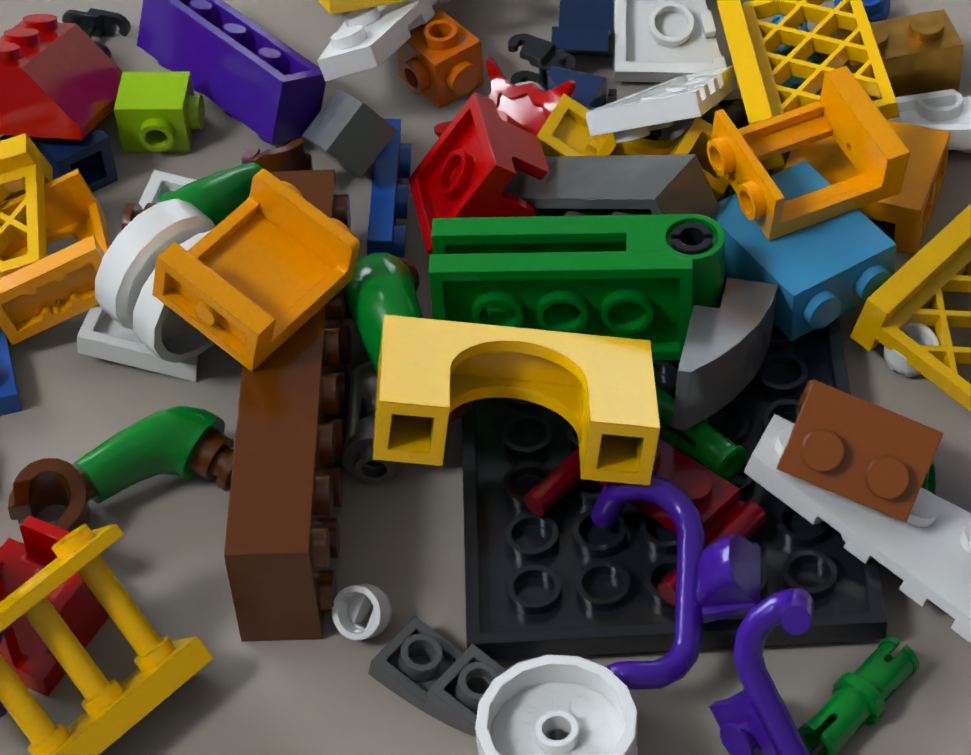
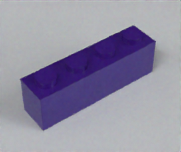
M143 0L137 39L138 47L155 58L158 64L171 71H190L195 91L204 94L222 107L227 115L237 118L252 129L264 142L274 145H286L292 140L302 138L303 133L320 113L326 82L321 69L223 0Z

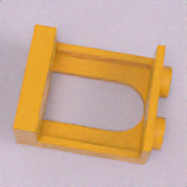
M847 66L824 74L819 101L737 129L724 109L715 111L711 140L707 142V155L713 170L719 176L724 175L737 193L738 203L745 217L750 221L755 220L769 241L901 193L910 155L908 148ZM833 136L860 175L784 201L785 197L760 161Z
M78 169L44 184L46 229H48L46 231V245L68 238L78 240V242L0 278V327L12 345L99 305L95 299V277L102 258L112 242L104 211ZM26 193L2 204L0 211L10 216L24 200ZM17 234L0 255V259L6 261L28 254L27 238Z

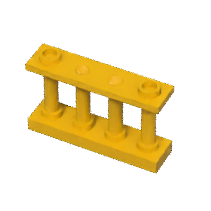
M116 523L95 530H90L87 524H83L68 533L51 548L57 558L0 602V632L24 614L85 697L81 702L82 707L86 711L67 728L63 723L54 725L0 652V701L31 743L27 750L31 755L101 754L214 659L198 636L173 641L168 636L160 638L103 560L100 553L124 535ZM76 572H78L137 653L133 661L138 669L120 684L116 679L110 681L106 679L46 597Z

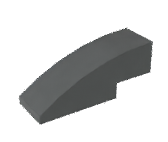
M337 89L303 133L302 138L304 137V140L352 175L361 179L398 130L362 101Z
M727 278L720 308L694 305L677 371L672 428L686 430L712 416L735 399L753 380L765 361L772 340L778 284Z

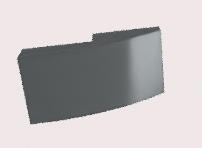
M414 616L371 660L368 674L426 714L455 729L476 737L475 725L478 702L493 679L504 673L506 669L474 644H471L463 653Z

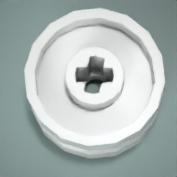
M180 199L158 202L138 214L116 236L104 254L95 277V299L101 308L122 327L132 329L139 341L161 360L173 363L192 359L215 344L152 295L156 257L174 241L188 251L215 227L213 221L194 205Z
M544 655L519 662L493 679L478 702L475 732L479 755H638L637 709L628 687L607 667L579 656Z

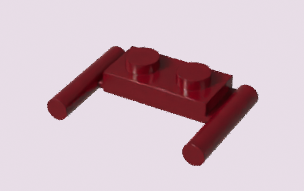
M658 438L652 475L671 481L689 495L702 517L705 548L723 537L739 534L747 540L766 522V514L757 503L752 501L744 503L740 500V488ZM579 448L524 495V502L532 513L542 516L583 480L580 474ZM596 481L602 486H605L608 483L605 481ZM644 500L628 501V503L677 534L673 520L658 505ZM677 568L658 585V591L662 598L676 606Z

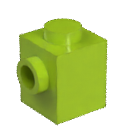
M190 71L122 72L114 106L122 151L191 152L195 129H203L205 106L203 96L194 95Z

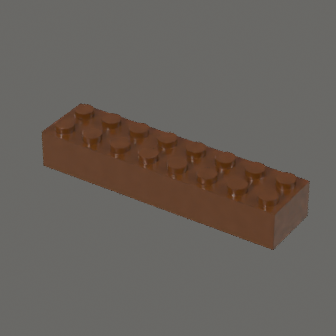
M335 169L270 172L280 181H286L295 186L304 199L329 218L341 221L350 229V199L348 194H338ZM343 289L256 369L251 372L242 365L224 559L241 642L323 639L325 612L332 611V607H334V599L337 595L335 570H327L330 565V558H339L340 529L338 518H331L333 507H342L343 503L341 467L334 468V463H336V458L342 457L343 446L346 442L344 419H337V414L339 410H347L349 402L347 372L340 371V366L343 363L351 362L350 327L342 326L343 319H351L344 302Z

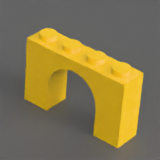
M384 314L377 373L373 460L442 466L449 413L464 403L478 399L513 398L536 403L551 409L572 425L578 436L581 479L650 486L660 432L650 340Z

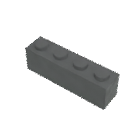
M696 154L545 156L549 172L542 180H538L515 169L516 175L503 190L505 193L532 204L536 216L700 214L710 217L719 207Z

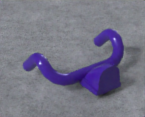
M652 475L650 486L608 482L603 487L591 512V519L595 525L603 529L610 528L617 522L626 502L644 500L656 504L666 511L676 527L677 572L675 638L673 646L665 656L655 661H622L605 666L628 687V690L662 689L681 680L698 661L703 640L704 623L747 614L750 609L760 603L761 547L756 543L749 542L739 534L723 537L705 548L702 517L689 495L671 481Z
M790 588L768 596L748 611L736 631L733 657L744 690L728 699L715 701L709 706L720 727L722 743L730 755H811L766 668L763 658L764 641L770 631L781 623L784 630L792 635L803 634L811 626L814 601L811 595L804 589Z

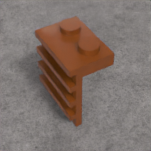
M815 379L808 381L797 403V406L801 407L776 469L906 523L944 433Z

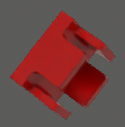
M476 92L471 95L408 178L428 254H433L431 239L432 218L536 216L532 204L505 193L503 190L516 175L515 169L538 180H542L549 172L540 139L536 135L502 120L498 115L494 100Z
M27 516L19 526L24 543L8 538L0 547V602L57 558L51 548L70 531L35 517ZM78 572L46 596L84 649L109 618L108 613ZM24 614L4 629L0 652L28 689L48 697L66 674L65 670Z

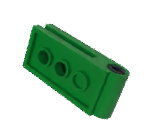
M655 214L432 218L431 239L433 254H430L429 282L433 319L650 340L653 360H680L694 305L720 308L724 293L725 233L717 221L704 215Z

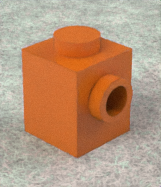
M442 9L434 11L435 15L426 24L410 30L411 38L397 49L399 76L405 80L413 92L421 93L439 109L484 85L481 41Z

